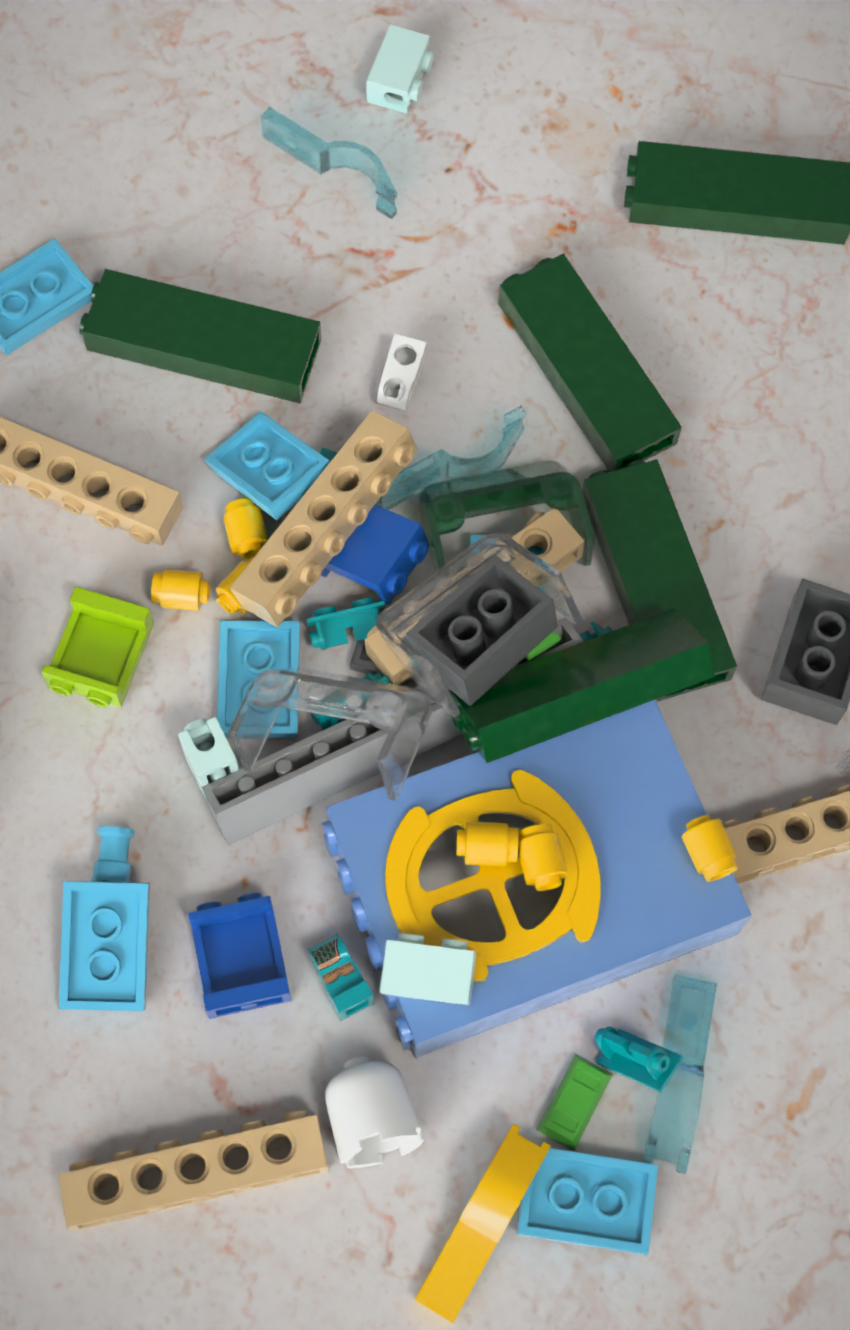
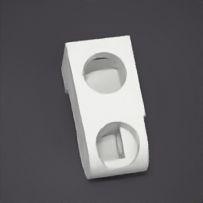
M394 333L378 389L377 404L403 411L408 410L414 388L417 386L421 371L424 369L427 360V342Z

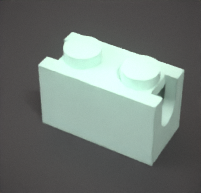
M390 24L367 78V102L408 113L412 101H418L423 87V80L421 78L424 72L429 74L433 65L434 52L428 51L429 35Z
M216 717L209 720L205 718L195 720L189 723L183 732L178 734L186 761L206 800L201 787L239 770L236 757Z
M399 933L398 941H386L380 986L381 994L471 1005L477 953L467 950L468 942L442 939L441 947L424 945V936Z

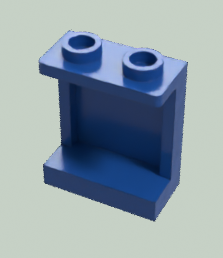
M374 505L368 512L366 520L360 526H357L345 541L341 552L333 556L321 572V576L326 578L330 571L335 572L377 592L380 600L389 605L394 597L404 590L407 579L416 565L425 559L430 544L421 524Z
M250 893L238 897L237 903L221 906L220 902H208L197 906V911L188 913L204 992V1005L209 1019L292 1001L270 896L262 897L261 893Z

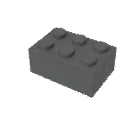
M494 555L406 634L414 660L471 706L558 627L554 600L502 559Z
M802 578L794 594L761 700L834 725L839 723L847 711L850 701V594Z

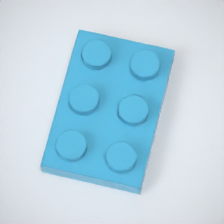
M55 238L0 272V349L6 356L91 302V293L94 285Z
M259 412L205 458L208 467L276 520L303 497L330 463L327 458L263 412Z
M220 621L217 721L226 738H298L299 621H283L278 628L267 621Z
M63 882L59 1009L144 1011L146 1009L150 883Z
M550 1148L521 1200L517 1235L648 1255L658 1165Z

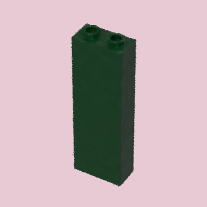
M638 141L636 155H629L627 177H633L632 186L626 185L624 207L630 208L629 223L845 245L849 236L850 162Z
M564 253L553 259L545 258L537 263L533 269L522 274H513L500 284L498 305L609 472L623 469L633 461H646L677 444L682 426Z
M105 269L100 282H95L91 293L92 305L90 311L83 314L79 326V333L83 335L87 351L300 404L322 341L320 321Z
M655 459L648 462L637 460L629 463L623 469L612 472L601 470L591 474L587 479H584L581 497L628 624L636 623L675 608L709 642L715 677L656 699L657 702L730 681L737 669V664L658 460Z
M673 608L512 668L471 706L451 691L455 707L450 709V715L458 732L463 730L470 750H478L485 762L489 763L715 677L709 642Z

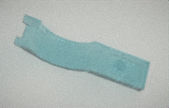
M271 107L261 115L264 139L319 174L338 168H349L362 172L370 177L376 186V194H378L376 210L390 219H393L397 214L395 206L397 192L380 158L368 147L353 141H333L327 143Z
M521 405L504 414L505 427L502 429L503 439L493 451L482 457L465 459L452 456L443 449H440L402 470L391 483L389 491L384 496H381L375 504L391 510L447 478L460 482H476L491 477L504 466L523 433L525 427L523 420L526 417V411Z
M675 975L673 979L662 1047L682 1055L684 1059L662 1092H657L643 1163L652 1164L653 1159L676 1163V1172L685 1174L687 1171L701 1105L704 1062L717 987L715 982Z

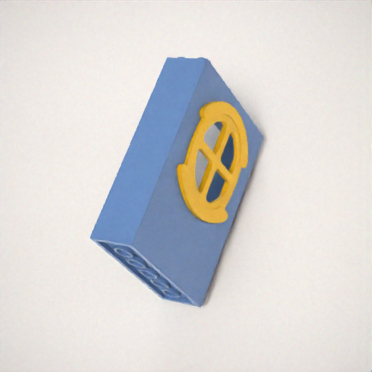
M656 700L486 763L480 753L476 752L326 807L327 821L321 823L324 831V841L330 856L338 855L340 859L336 861L339 870L337 874L345 895L353 893L354 898L351 899L353 909L351 911L359 933L364 931L368 933L369 937L365 938L367 944L366 951L374 972L380 969L383 971L386 941H398L399 933L424 936V945L440 947L442 939L468 942L467 950L477 953L470 1006L383 994L389 1011L396 1008L399 1017L395 1018L397 1023L395 1027L404 1050L411 1048L415 1058L738 935L752 916L733 873L718 880L707 882L703 874H698L681 836L688 831L686 824L707 814ZM490 813L516 815L530 820L537 825L550 824L553 833L558 834L568 875L565 877L562 894L555 908L535 928L525 930L520 926L504 886L507 880L523 874L520 858L517 859V862L506 863V866L479 865L478 873L433 891L423 890L419 883V871L422 861L430 846L444 831L454 825H459L465 830L466 821L478 822L480 816ZM486 890L493 899L505 929L506 937L499 942L490 943L474 942L450 934L435 922L432 910L436 906L473 892Z

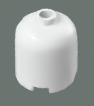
M358 1057L344 1064L345 1069L335 1075L329 1082L325 1092L326 1105L340 1163L346 1162L347 1168H362L383 1163L382 1154L399 1148L401 1156L418 1148L424 1142L400 1071L392 1064L386 1062L369 1061L368 1057Z

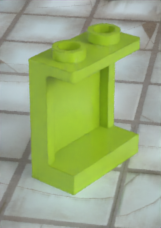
M75 586L70 597V603L73 608L51 665H44L41 673L46 684L49 685L48 688L57 694L71 696L72 693L85 696L88 702L99 707L107 708L110 704L122 707L154 625L150 608Z

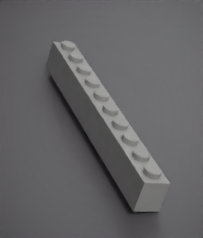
M564 617L557 621L558 627L554 630L561 637V640L531 660L524 657L513 668L584 641ZM434 678L201 787L213 817L227 844L230 845L463 734V730L460 732L456 730L450 715V709L455 707L451 690L437 678Z

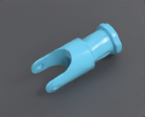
M114 826L98 827L97 834L101 836L99 860L94 862L92 881L130 882L131 865L127 862L130 839L134 837L135 831L129 828Z

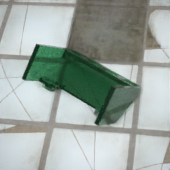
M543 461L427 485L419 495V510L424 531L430 544L429 552L436 582L438 583L447 577V565L439 535L457 531L462 527L467 518L546 503L552 509L569 511L573 528L585 541L583 557L581 558L583 566L591 565L595 536L578 479L561 463Z

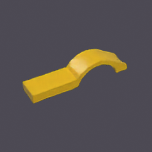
M514 1123L415 1298L417 1302L452 1323L455 1321L551 1147L550 1144L544 1141L540 1147L519 1135L518 1132L521 1127Z

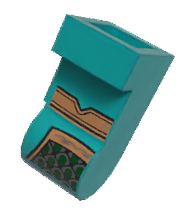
M339 934L308 948L312 962L340 1022L374 1004L373 994L367 982L364 981L355 961H352Z

